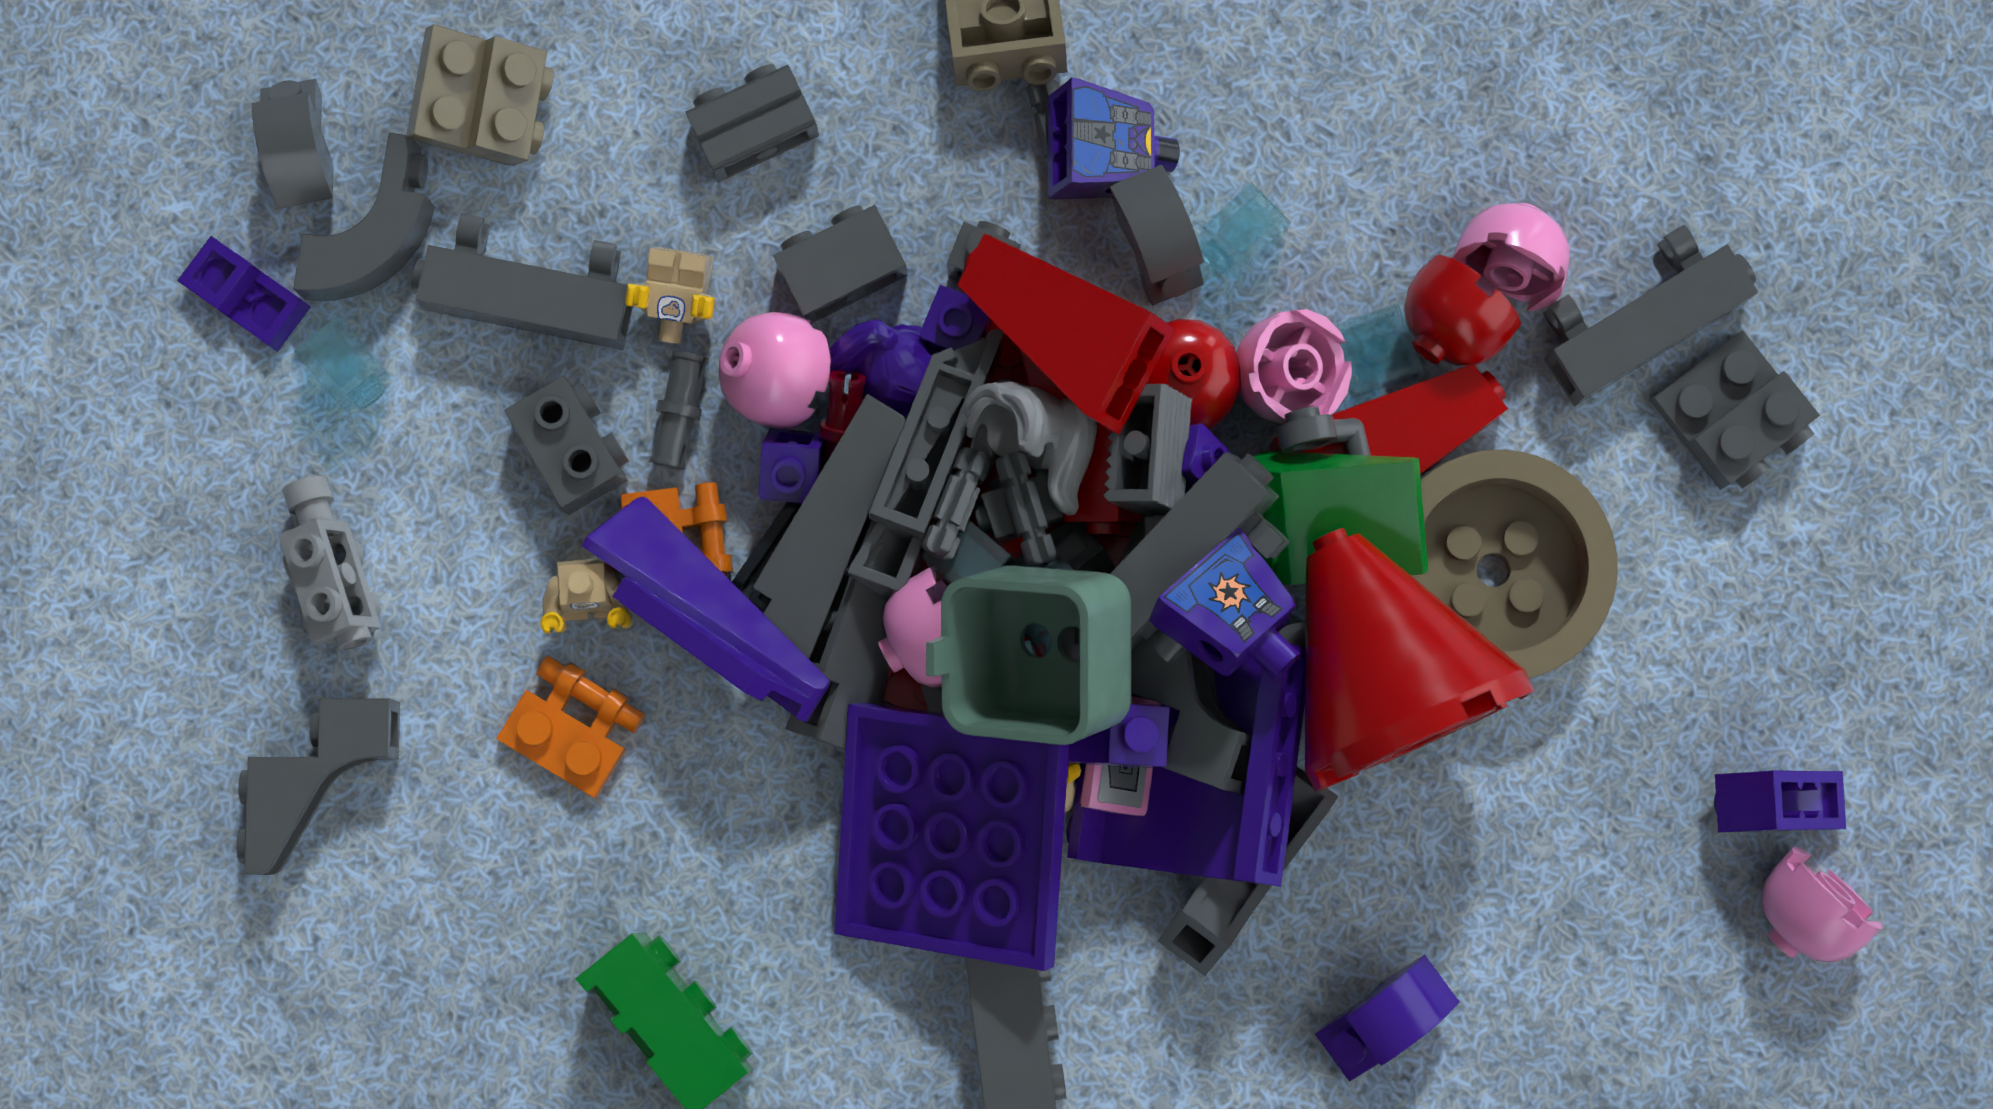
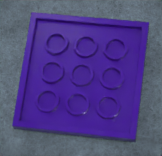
M871 703L848 704L834 934L1040 971L1053 968L1055 965L1069 744L1057 745L967 735L955 730L945 718L944 713Z

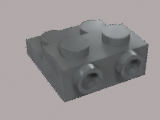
M1743 330L1650 400L1720 490L1734 481L1743 489L1770 469L1763 459L1778 447H1781L1787 455L1811 438L1814 432L1808 425L1820 416L1785 371L1778 374Z

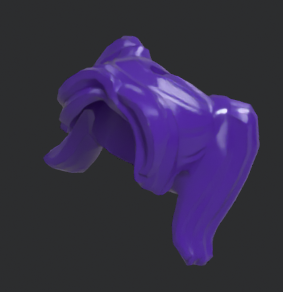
M874 319L856 324L829 348L831 357L830 372L846 370V376L851 375L852 371L862 373L866 376L863 399H865L867 394L903 415L906 422L932 355L945 349L920 338L921 326L900 324L891 327L882 320Z

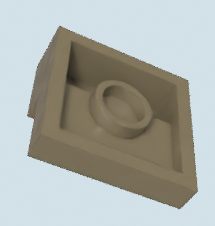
M945 0L956 86L968 85L974 91L986 92L995 89L1003 80L1024 78L1030 84L1042 85L1052 81L1058 73L1068 72L1066 43L1059 0Z
M435 24L425 28L406 138L504 165L515 166L528 161L529 154L535 155L538 152L544 137V124L536 121L539 100L544 101L548 97L553 84V69L545 66L547 51L497 36L485 40Z

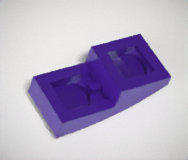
M212 236L209 237L177 280L276 352L280 350L311 308L301 298Z

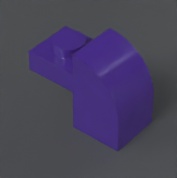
M1424 954L1381 982L1364 1000L1322 1026L1315 1033V1036L1350 1082L1374 1066L1386 1064L1412 1046L1437 1026L1460 1001Z

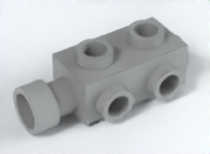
M309 476L293 481L286 485L282 492L290 514H296L299 526L278 536L284 552V568L293 581L301 606L300 619L302 625L309 633L312 643L337 644L338 650H349L365 645L372 640L370 633L380 629L381 624L378 618L380 602L377 596L370 592L361 565L364 557L362 546L353 539L348 522L334 520L330 507L334 497L326 476ZM344 546L346 557L343 563L339 564L335 557L336 551L339 547ZM361 600L363 609L358 616L355 613V605Z

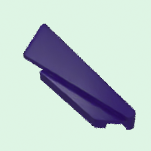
M636 498L585 538L581 545L583 548L627 576L622 579L612 596L744 693L760 701H763L768 696L797 719L808 722L829 687V679L648 498Z

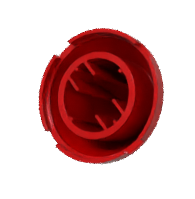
M1340 528L1312 542L1315 552L1306 558L1305 772L1315 792L1359 775V772L1381 763L1385 764L1508 707L1506 704L1508 701L1516 698L1521 700L1535 692L1523 667L1360 533L1348 536L1345 529Z

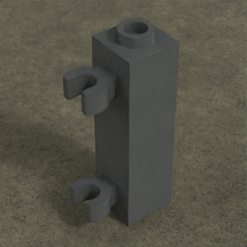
M461 213L457 225L454 250L428 245L425 260L418 259L414 266L411 290L413 293H417L415 300L426 311L624 350L633 306L625 305L627 285L614 282L621 258V251L617 250V244L594 240L590 254L588 275L582 276L482 256L490 226L489 224H484L483 217Z
M1682 225L1664 236V240L1657 244L1663 257L1675 268L1678 274L1590 328L1585 324L1578 306L1569 294L1550 305L1543 315L1552 330L1561 338L1563 344L1553 349L1544 360L1573 406L1579 405L1749 301L1758 293V290L1754 285L1756 282L1754 271L1748 261L1740 254L1734 255L1728 244L1703 258L1691 232L1685 225Z
M1225 452L1111 573V575L1116 576L1126 585L1131 596V650H1134L1145 638L1150 646L1168 663L1171 660L1177 662L1187 651L1183 646L1156 628L1149 621L1150 615L1158 597L1236 529L1240 528L1246 534L1250 543L1267 559L1271 557L1274 560L1290 543L1277 528L1262 516L1279 496L1268 486L1274 477L1250 454L1247 453L1241 460L1238 456Z

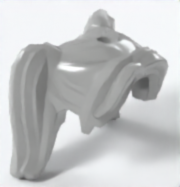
M1010 379L977 387L968 396L964 404L963 414L967 417V436L972 438L971 448L985 453L990 460L991 465L985 479L992 471L997 456L1001 457L1011 452L1023 451L1031 468L1049 469L1048 490L1050 498L1057 509L1067 515L1076 514L1079 508L1077 499L1078 489L1094 450L1098 429L1097 422L1086 416L1069 398L1058 399L1038 387L1027 386Z

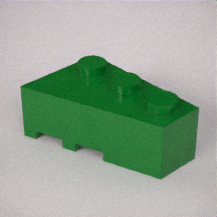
M646 932L631 933L575 979L586 992L592 988L613 1014L610 1021L622 1035L625 1032L629 1034L646 1056V1063L685 1109H705L753 1070L746 1061L753 1052L732 1026L725 1032L710 1015L717 1008L716 1004L696 980L689 986L674 969L681 962L680 958L660 934L652 940Z

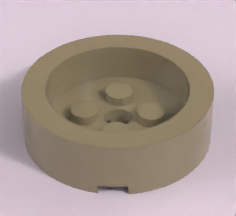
M1486 450L1462 455L1442 464L1421 479L1429 571L1422 575L1411 576L1523 667L1530 680L1558 668L1580 653L1600 630L1609 613L1615 595L1618 576L1617 551L1610 524L1602 508L1589 490L1576 477L1553 462L1536 455L1512 450ZM1492 555L1504 561L1508 568L1507 579L1504 584L1490 587L1481 582L1477 575V564L1482 557Z

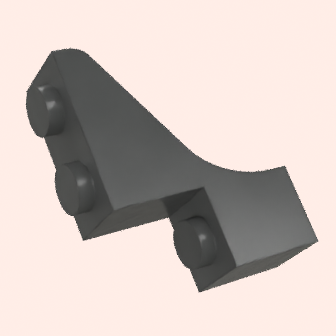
M1144 638L1131 652V693L1180 710L1177 722L1168 732L1166 767L1162 768L1222 790L1244 795L1252 734L1235 724L1223 710L1217 695L1214 669L1188 650L1177 662L1171 660L1168 663Z
M389 698L319 699V712H313L310 719V741L313 747H318V757H248L247 770L241 771L238 783L240 803L246 805V828L239 830L236 845L239 863H245L244 874L274 875L284 868L329 788L344 772L370 761L399 760L400 702Z
M1298 766L1296 769L1283 871L1339 797L1328 788L1315 792L1306 772ZM1203 877L1184 900L1158 942L1206 976L1232 945L1253 911L1272 886Z

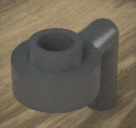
M1306 407L1291 411L1284 415L1286 423L1276 428L1280 450L1283 454L1305 452L1332 443L1344 442L1347 455L1371 456L1365 428L1359 419L1334 420L1332 415H1320L1319 407Z

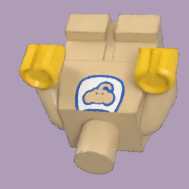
M662 247L650 248L646 284H627L625 305L640 308L648 317L661 319L659 341L680 344L683 323L693 324L713 317L716 300L715 297L707 293L710 286L714 256Z
M601 559L557 562V575L549 580L542 598L544 616L541 619L540 626L544 633L552 634L554 630L556 633H563L566 630V622L590 620L591 613H594L595 620L607 619L608 625L612 629H618L619 626H622L624 629L630 628L633 623L632 615L629 613L630 609L612 597L621 583L619 571Z

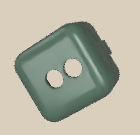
M1003 566L953 581L945 589L941 600V636L926 642V676L935 677L942 675V709L949 724L958 732L967 735L1068 745L1120 723L1127 715L1131 705V596L1126 585L1119 578L1108 573L1023 566ZM1032 623L1043 625L1051 635V649L1044 657L1033 655L1025 645V631ZM1070 626L1080 629V660L1069 658L1061 645L1062 634Z

